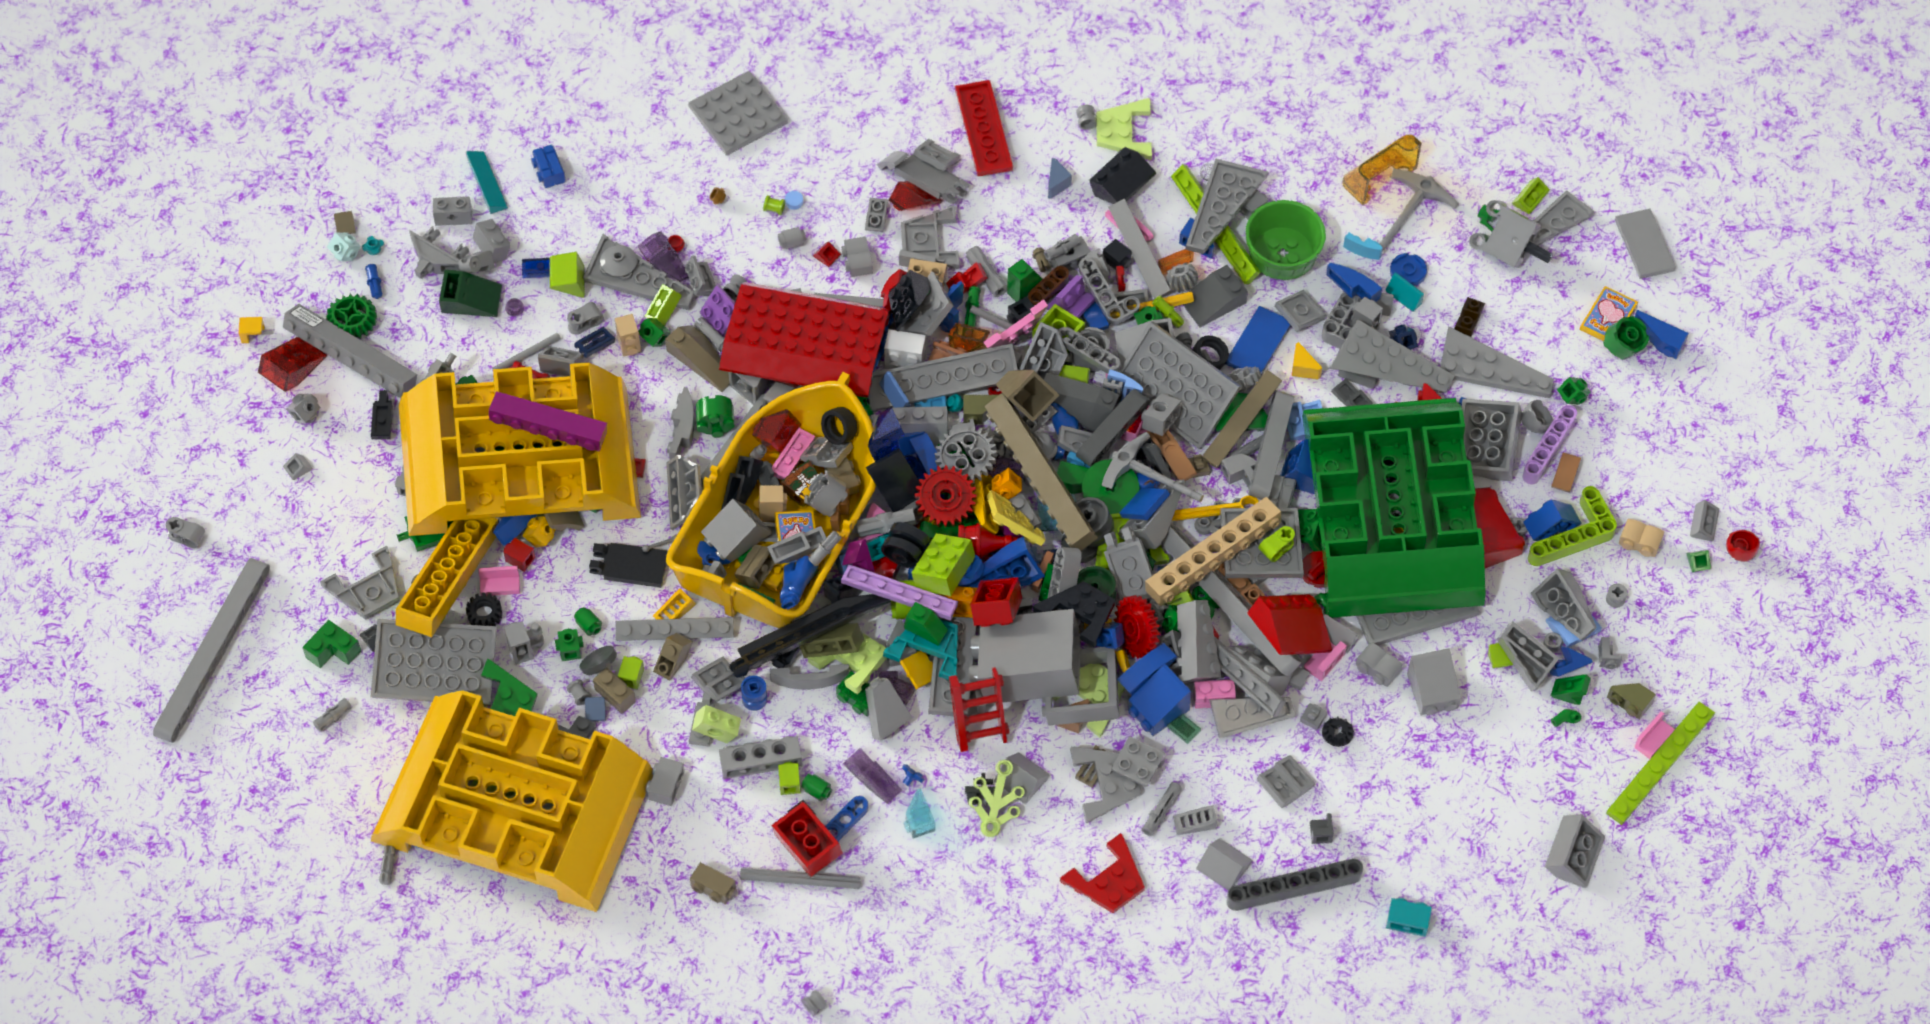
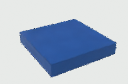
M1141 488L1119 514L1122 518L1148 520L1169 497L1170 493L1167 489Z

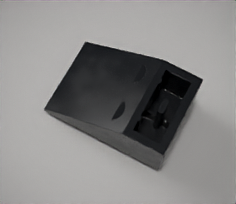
M912 270L903 275L900 282L889 292L896 331H899L912 316L930 291L928 278Z

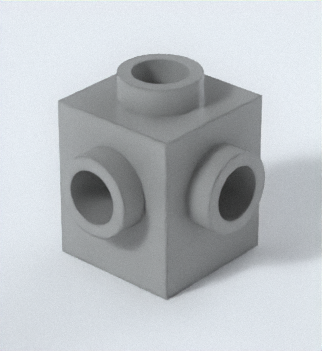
M300 393L292 399V403L286 410L297 423H306L317 416V411L321 407L318 405V400L315 396Z

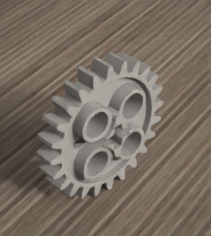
M965 425L964 430H961L958 426L957 432L951 429V435L944 434L945 440L939 439L940 446H936V465L941 470H944L945 465H947L948 470L955 466L956 472L961 469L959 468L960 466L965 465L966 467L962 468V475L968 474L967 481L973 480V484L975 483V478L982 481L981 475L988 476L987 470L993 471L992 464L997 463L995 457H998L997 451H995L997 448L996 444H993V438H989L988 432L983 434L982 428L976 431L975 426L971 430H968L967 425ZM957 443H961L966 455L970 457L975 467H971L966 455L962 453V449ZM951 451H957L954 454H949ZM978 456H983L981 459H975Z

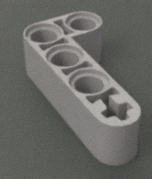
M1085 257L1080 261V275L1083 277L1084 282L1110 324L1118 325L1133 317L1134 313L1139 311L1140 302L1137 297L1128 296L1118 302L1092 258ZM1085 264H1086L1087 266H1090V265H1091V267H1090V271H1091V273H1092L1091 276H1090V273H1089L1088 269H1087V268L1084 269V265H1085ZM1096 279L1100 280L1102 284L1099 287H1094L1091 282ZM1107 295L1111 298V301L1104 303L1101 301V297ZM1129 302H1133L1136 304V308L1129 310L1126 305ZM1117 311L1120 317L1113 319L1110 317V313Z
M1344 291L1342 292L1324 322L1322 330L1324 342L1339 349L1341 348L1351 330L1347 323L1353 315L1352 308L1357 301L1360 302L1362 300L1358 295L1351 299Z
M1059 547L1057 549L1048 598L1077 585L1081 563V551L1079 548ZM1077 619L1078 626H1079L1080 623H1081V620Z

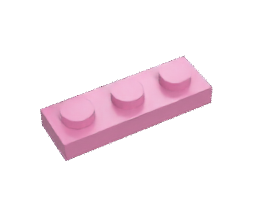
M798 428L773 464L774 476L783 480L792 473L801 461L800 456L815 440V436Z

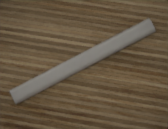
M558 333L553 334L498 364L492 370L509 368L515 361L520 362L560 340V335Z

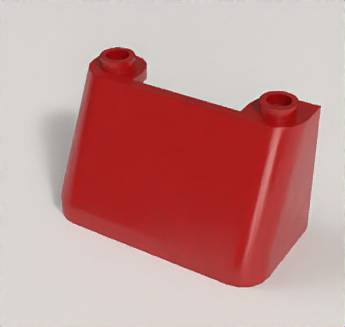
M1490 487L1475 488L1474 509L1477 528H1481L1485 569L1522 555L1525 541L1521 535L1519 536L1498 500L1497 492Z

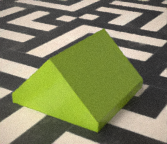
M577 251L551 256L550 289L584 298L585 282L583 277L585 265Z

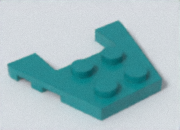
M940 619L948 629V632L939 646L905 629L884 650L883 657L900 662L906 646L944 659L938 677L949 680L950 676L957 675L958 625Z

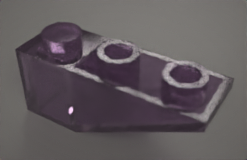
M662 231L651 234L637 246L650 264L679 282L689 279L685 271V265Z

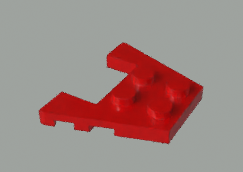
M1121 833L1107 842L1106 845L1118 860L1092 880L1087 882L1075 868H1072L1060 877L1062 884L1065 886L1067 884L1077 893L1084 894L1092 902L1113 914L1145 890V886Z

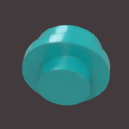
M955 394L948 398L947 409L950 412H959L963 407V399L960 395Z

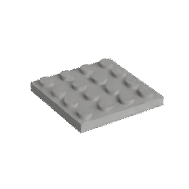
M750 71L688 102V107L726 156L788 124V119Z
M1221 508V528L1249 508ZM1278 508L1281 511L1280 525L1266 532L1261 539H1256L1247 549L1236 553L1231 560H1226L1224 562L1225 578H1303L1298 508ZM1281 527H1291L1295 531L1293 548L1282 555L1277 561L1271 562L1258 549L1260 543Z

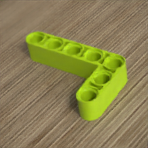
M1585 487L1579 502L1590 523L1533 543L1530 546L1527 558L1531 565L1541 566L1612 540L1617 523L1596 487Z

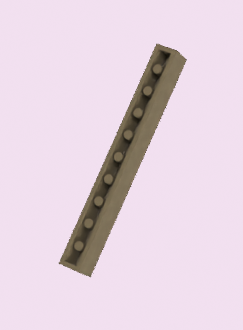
M1001 393L986 404L985 408L988 411L986 414L988 419L992 423L995 422L997 425L995 430L1001 437L1004 436L1005 440L1003 442L1005 446L1014 452L1012 457L1018 464L1021 463L1022 473L1026 478L1029 477L1031 479L1029 484L1035 492H1039L1040 496L1038 498L1042 504L1048 506V514L1053 520L1056 519L1058 522L1056 527L1062 534L1065 533L1067 536L1065 541L1070 548H1079L1081 551L1098 539L1013 403Z

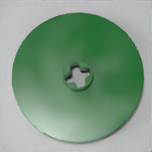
M1113 459L1102 460L1092 465L1085 473L1082 481L1083 498L1093 497L1100 499L1105 503L1110 514H1117L1139 492L1138 478L1130 468L1129 471L1122 474L1116 480L1114 492L1111 490L1107 491V487L1102 486V482Z

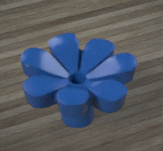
M903 764L902 769L906 774L903 780L905 785L909 786L913 780L921 783L925 780L921 773L916 772L909 765Z

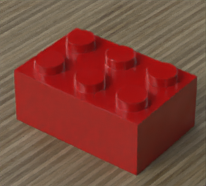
M1019 577L980 581L970 603L974 626L1008 625L1014 621L1022 601Z
M804 801L771 825L777 839L810 878L843 854L839 842Z

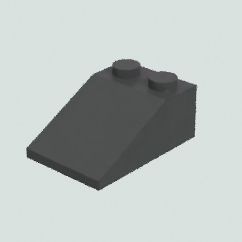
M1225 265L1209 274L1189 292L1193 293L1194 302L1183 304V306L1197 325L1202 327L1246 304L1248 291L1231 268Z

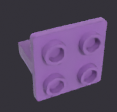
M1076 275L1048 304L1047 310H1050L1056 304L1079 318L1093 304L1095 299L1091 293L1085 292L1083 277Z
M716 285L700 310L703 318L722 337L727 332L735 302L720 285Z

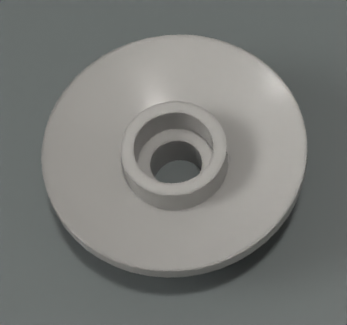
M615 245L602 253L600 265L606 274L613 277H623L634 271L637 266V256L631 248L624 245Z

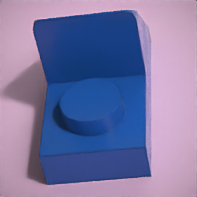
M1561 646L1565 659L1556 662L1550 670V675L1559 677L1593 663L1591 658L1571 648Z

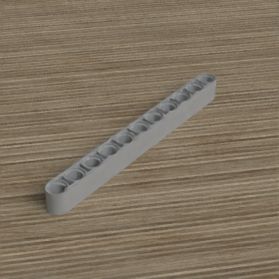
M1172 522L1166 536L1161 541V544L1175 559L1195 546ZM1218 569L1209 572L1201 581L1197 582L1282 674L1287 677L1293 674L1302 663L1301 658L1297 654H1278L1247 614L1252 606Z
M253 558L247 561L159 717L153 730V736L171 743L175 742L270 571L269 564Z

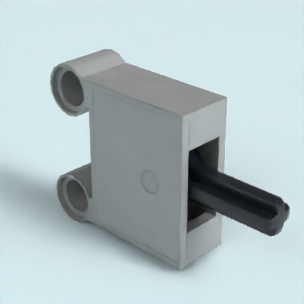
M1491 200L1487 204V213L1490 216L1500 218L1490 237L1484 233H1474L1471 235L1469 244L1473 249L1483 250L1514 268L1520 267L1526 253L1546 263L1551 261L1553 257L1551 252L1532 243L1541 227L1540 224L1507 207L1506 203L1501 200ZM1498 203L1500 211L1495 213L1493 208ZM1479 236L1483 239L1481 246H1478L1476 243Z

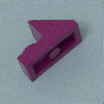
M866 539L849 543L842 566L852 563L853 566L875 573Z

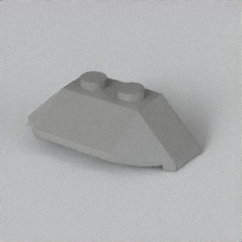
M1040 322L1019 370H1034L1042 379L1045 378L1046 373L1059 376L1068 353L1058 329Z
M679 454L666 462L670 529L672 530L685 522L702 493L700 465Z

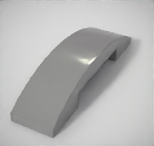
M849 664L829 665V672L790 675V668L770 669L771 682L783 687L801 690L832 686L841 682L849 674Z

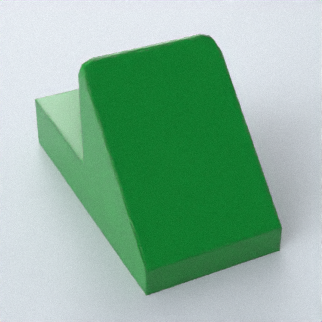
M1584 674L1555 679L1551 697L1580 705L1583 695L1587 694L1591 678Z

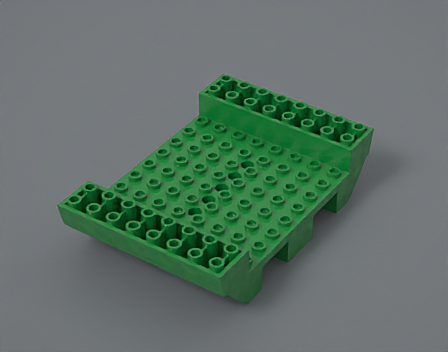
M1456 398L1303 410L1305 439H1308L1325 568L1324 587L1328 616L1336 618L1485 606L1484 544L1481 528H1477L1474 502L1476 492L1471 460L1466 458L1464 415ZM1391 460L1394 464L1387 466L1384 464V461ZM1394 477L1396 482L1390 483L1386 478ZM1394 493L1397 494L1399 498L1393 500L1389 498V495ZM1398 510L1401 512V515L1395 517L1391 512ZM1396 527H1400L1404 530V532L1398 534L1395 533L1393 529Z

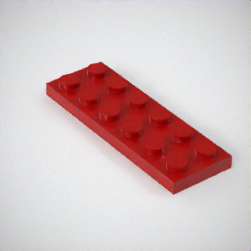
M990 80L955 85V93L977 177L1013 171V164Z

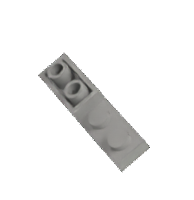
M687 387L683 388L682 394H678L677 408L673 409L671 414V420H673L674 438L667 447L670 460L676 455H680L683 447L690 449L693 441L694 411L691 395Z

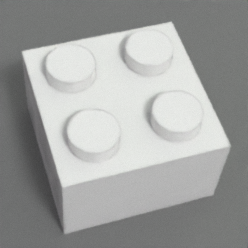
M888 329L884 347L885 368L893 369L924 362L926 357V335Z

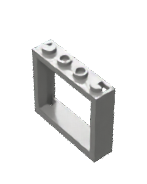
M1098 647L1080 650V665L1107 663L1109 702L1052 708V698H1042V702L1045 703V706H1042V716H1046L1048 726L1119 719L1117 657L1115 649Z

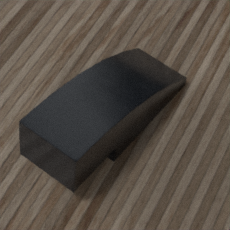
M739 456L736 472H730L721 510L732 499L743 504L747 502L760 475L763 461Z

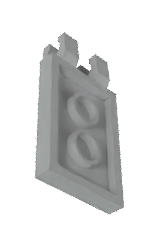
M913 154L897 165L894 170L895 174L937 199L942 197L943 200L951 204L957 202L956 196L964 197L968 192L966 189L970 185L963 179L959 180L960 178L946 170H939L935 166L921 161L913 156Z
M1132 525L1121 529L1125 539L1124 542L1118 543L1114 532L1104 535L1107 545L1104 554L1110 572L1115 578L1120 600L1133 595L1142 596V599L1152 598L1146 592L1145 580L1154 574L1142 540L1139 537L1135 538Z

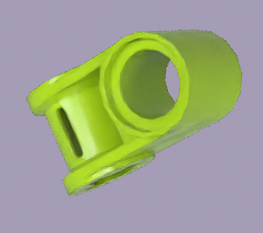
M1283 526L1271 536L1265 538L1260 543L1258 549L1271 562H1275L1293 548L1295 531L1291 527Z

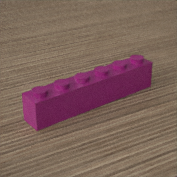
M497 391L489 408V420L496 424L508 425L514 429H522L534 435H543L552 440L564 441L569 445H578L591 451L600 452L607 434L606 422Z

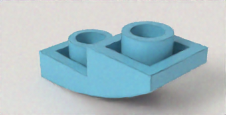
M1350 232L1344 238L1343 247L1369 259L1379 260L1381 258L1383 247L1378 242L1370 238L1363 242L1358 236H1354Z

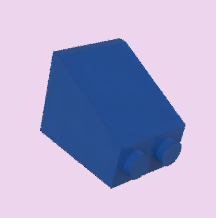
M1304 439L1287 452L1280 476L1295 479L1297 481L1295 489L1315 494L1308 439Z
M1165 664L1128 699V712L1131 717L1138 719L1144 731H1149L1154 736L1190 710L1191 691Z

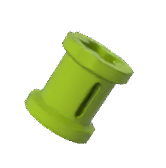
M767 195L763 204V211L769 210L782 215L785 199L778 200Z

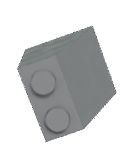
M728 372L730 387L752 405L755 404L761 394L765 393L770 382L769 379Z
M732 499L701 531L705 536L704 541L709 546H714L717 549L716 554L722 560L727 559L732 562L772 533L747 505L735 499Z
M1447 648L1411 656L1407 676L1420 715H1433L1439 711H1452L1458 708L1461 697L1450 649Z

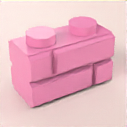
M1234 681L1194 682L1193 696L1195 709L1211 708L1209 699H1236Z

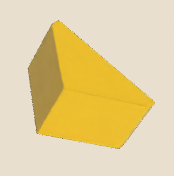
M1299 342L1296 343L1291 376L1318 380L1321 378L1322 367Z

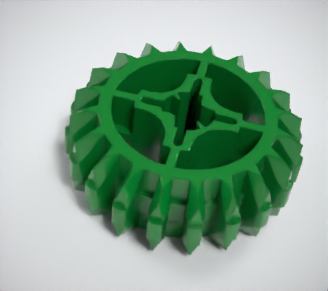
M350 293L349 297L342 295V299L336 298V303H331L330 308L327 309L326 320L354 337H358L360 340L361 335L368 336V331H373V326L376 325V308L370 299L367 300L365 295L361 298L358 293L355 296H352Z

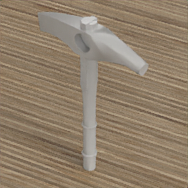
M1394 169L1390 178L1406 184L1415 194L1396 222L1393 223L1386 236L1383 237L1380 245L1384 250L1390 244L1392 238L1401 229L1403 223L1423 198L1446 203L1454 209L1457 208L1459 203L1436 183L1432 176L1425 177L1410 171Z
M1144 432L1123 446L1118 452L1114 451L1112 453L1111 459L1113 460L1105 473L1102 486L1112 489L1116 480L1131 468L1199 502L1203 500L1204 495L1135 461L1140 448L1150 438L1147 432Z

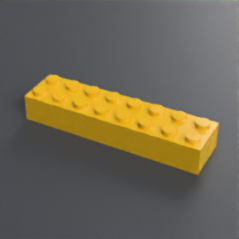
M497 518L456 520L452 522L396 607L397 626L429 637L434 635L495 540L496 536L493 531L498 525Z

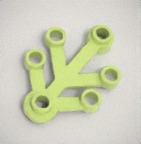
M1001 760L996 764L995 769L998 776L993 795L986 786V780L983 777H977L973 781V786L980 790L990 807L988 816L981 806L982 801L979 797H972L969 800V806L975 809L982 821L980 825L981 832L987 837L996 836L1000 832V825L1020 815V809L1017 806H1010L1005 814L997 818L999 809L1016 798H1022L1025 793L1021 786H1015L1009 794L1002 797L1006 776L1010 775L1013 771V765L1008 760ZM1002 764L1006 766V770L1004 772L1000 770V766ZM979 779H981L983 782V785L981 787L977 786V781ZM1017 788L1021 790V794L1019 796L1015 795V790ZM974 799L978 800L976 807L972 805ZM1012 808H1015L1017 811L1014 816L1010 813ZM989 823L993 825V829L991 831L987 829V825Z

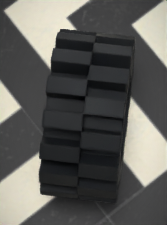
M482 592V596H479L478 593L475 594L476 598L471 597L466 607L470 625H492L496 627V623L499 624L501 622L500 618L502 619L503 616L500 601L497 600L495 595L492 597L491 593H488L487 596L485 592ZM481 607H490L492 609L491 613L487 616H479L477 614V610Z

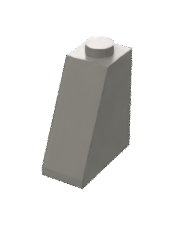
M877 677L869 683L870 686L865 691L872 737L875 740L882 741L909 721L912 716L889 679Z

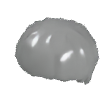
M1533 400L1523 410L1521 421L1526 429L1541 434L1548 430L1553 422V417L1550 415L1548 408L1543 406L1541 400Z

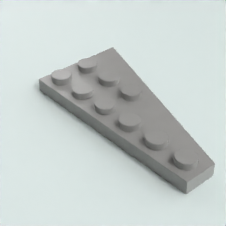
M1448 326L1440 368L1454 375L1453 380L1544 398L1551 397L1553 378Z

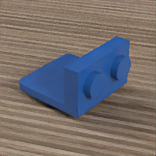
M961 281L950 287L947 295L953 304V308L939 325L944 332L950 333L953 336L958 332L959 310L957 308L963 302L964 283Z

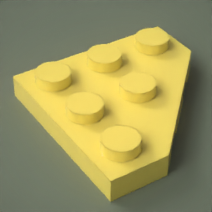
M990 490L987 498L994 522L1000 526L1005 525L1009 527V530L1016 535H1023L1031 544L1036 543L1042 546L1046 541L1044 533L1037 527L1034 529L1030 520L1021 511L1016 513L1015 508L1007 498Z

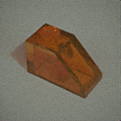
M955 323L948 334L950 347L955 349L957 347L962 348L967 353L973 352L984 345L983 342L987 340L990 331Z

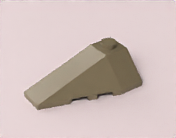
M694 326L677 327L665 339L667 352L719 391L723 392L730 385L729 373L719 370L720 356L706 335Z

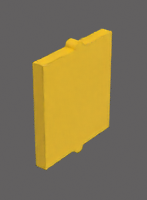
M919 651L900 661L907 673L906 676L911 680L916 690L931 682L933 663L925 652Z

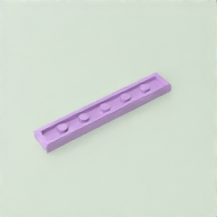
M850 564L841 579L842 584L910 607L917 602L933 610L937 616L950 621L958 606V601Z

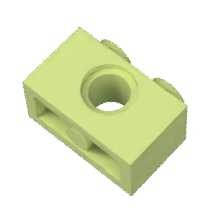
M705 705L696 712L692 730L729 743L738 736L741 718Z

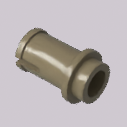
M1042 247L1034 249L1032 257L1036 259L1040 272H1046L1045 267L1049 270L1051 265L1044 255L1045 250Z

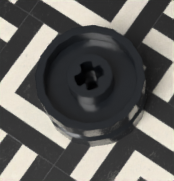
M896 522L892 524L888 537L881 546V552L897 565L914 569L931 540L919 528L907 523Z

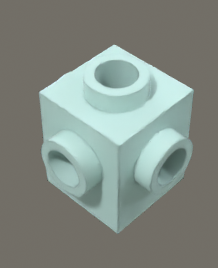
M335 233L327 246L339 261H353L361 247L356 238L348 233Z

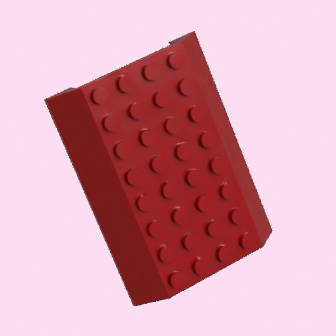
M744 282L740 286L723 342L719 370L801 386L825 381H838L842 372L850 374L848 387L852 389L854 394L868 398L885 326H888L892 310Z

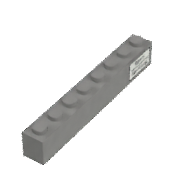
M301 304L285 312L284 329L397 397L401 398L403 392H408L415 387L417 380L415 372L343 329L338 328V326L333 325V323Z

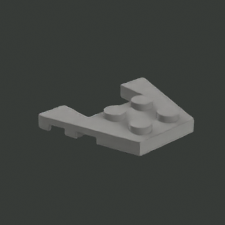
M955 205L948 206V209L942 211H933V214L925 217L921 215L901 222L902 250L935 256L936 262L947 264V267L959 269L958 251L939 252L937 224L956 223Z
M931 272L927 277L930 293L899 331L931 336L953 308V304L944 291L942 283L938 280L939 277L934 272ZM894 322L888 328L889 330H895Z
M387 546L372 553V558L380 570L346 588L335 573L320 581L321 586L364 619L400 601Z
M1080 747L1070 748L1073 766L1094 763L1102 801L1082 805L1086 823L1141 795L1138 783L1112 771V766L1120 753Z

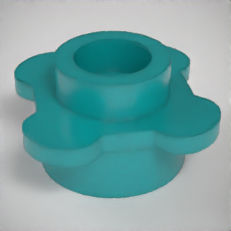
M369 236L367 242L362 245V249L370 255H377L381 251L384 242L383 240L375 239L374 236Z

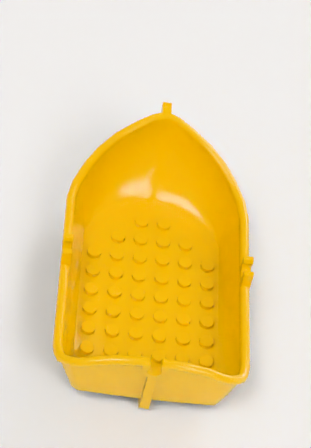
M842 372L838 381L814 383L787 392L762 407L738 430L718 466L712 465L709 478L705 477L703 479L704 490L667 552L666 563L673 570L682 588L724 606L725 614L734 617L739 612L776 628L792 623L796 617L803 615L809 609L876 488V484L866 467L879 460L877 437L871 419L852 389L848 387L850 374ZM837 407H845L850 410L857 423V433L854 439L851 440L853 449L846 457L848 461H852L855 470L853 472L859 476L861 486H859V493L850 495L849 515H841L840 531H836L842 537L841 540L833 547L831 554H827L820 562L818 573L806 586L799 603L790 609L781 608L780 592L783 582L776 592L763 585L759 589L750 587L775 599V603L739 585L741 583L735 577V573L741 564L737 559L729 564L722 565L727 573L725 578L703 571L702 558L697 552L699 542L704 541L705 538L701 531L721 511L730 472H736L739 456L749 457L756 446L763 444L766 446L767 452L761 461H768L773 466L798 428L814 435L815 438L824 437L821 428V420L824 413ZM835 416L836 429L843 435V425L839 418ZM801 460L795 470L805 462ZM813 465L818 474H825L824 467ZM757 480L749 499L745 503L758 518L759 490L761 485L759 480ZM787 495L786 512L813 510L815 527L821 526L826 538L833 532L830 523L831 517L821 514L808 504L802 507ZM760 541L756 545L767 547L776 542Z

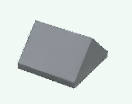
M547 346L538 353L540 372L570 376V364L582 363L584 353L581 354L578 351Z
M1018 752L1005 759L1012 763L1013 771L1010 775L1006 776L1003 789L1010 793L1013 787L1021 786L1025 793L1022 798L1017 799L1026 805L1050 777V774ZM1003 764L1000 770L1004 772L1006 766ZM1017 788L1015 790V795L1019 796L1021 794V790Z
M1219 838L1209 844L1196 869L1229 891L1253 860Z

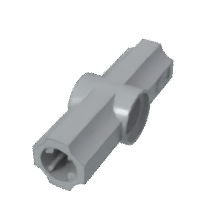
M913 508L860 519L856 524L859 537L876 533H888L892 524L896 522L916 525Z

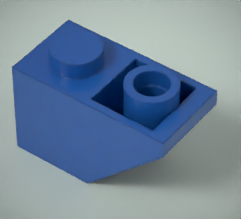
M1106 623L1096 646L1116 649L1123 645L1125 639L1122 623Z

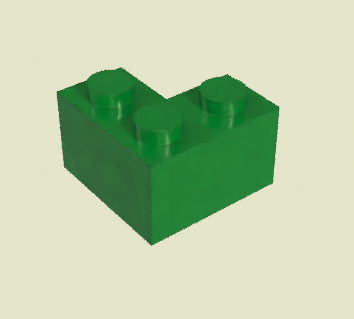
M329 619L302 647L306 659L320 669L333 655L349 665L361 652L359 641Z

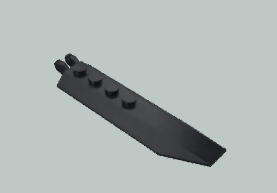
M875 594L841 598L738 648L737 650L741 657L729 664V669L735 677L742 678V676L747 675L748 671L757 669L770 660H776L781 655L792 652L805 643H811L814 639L891 601Z

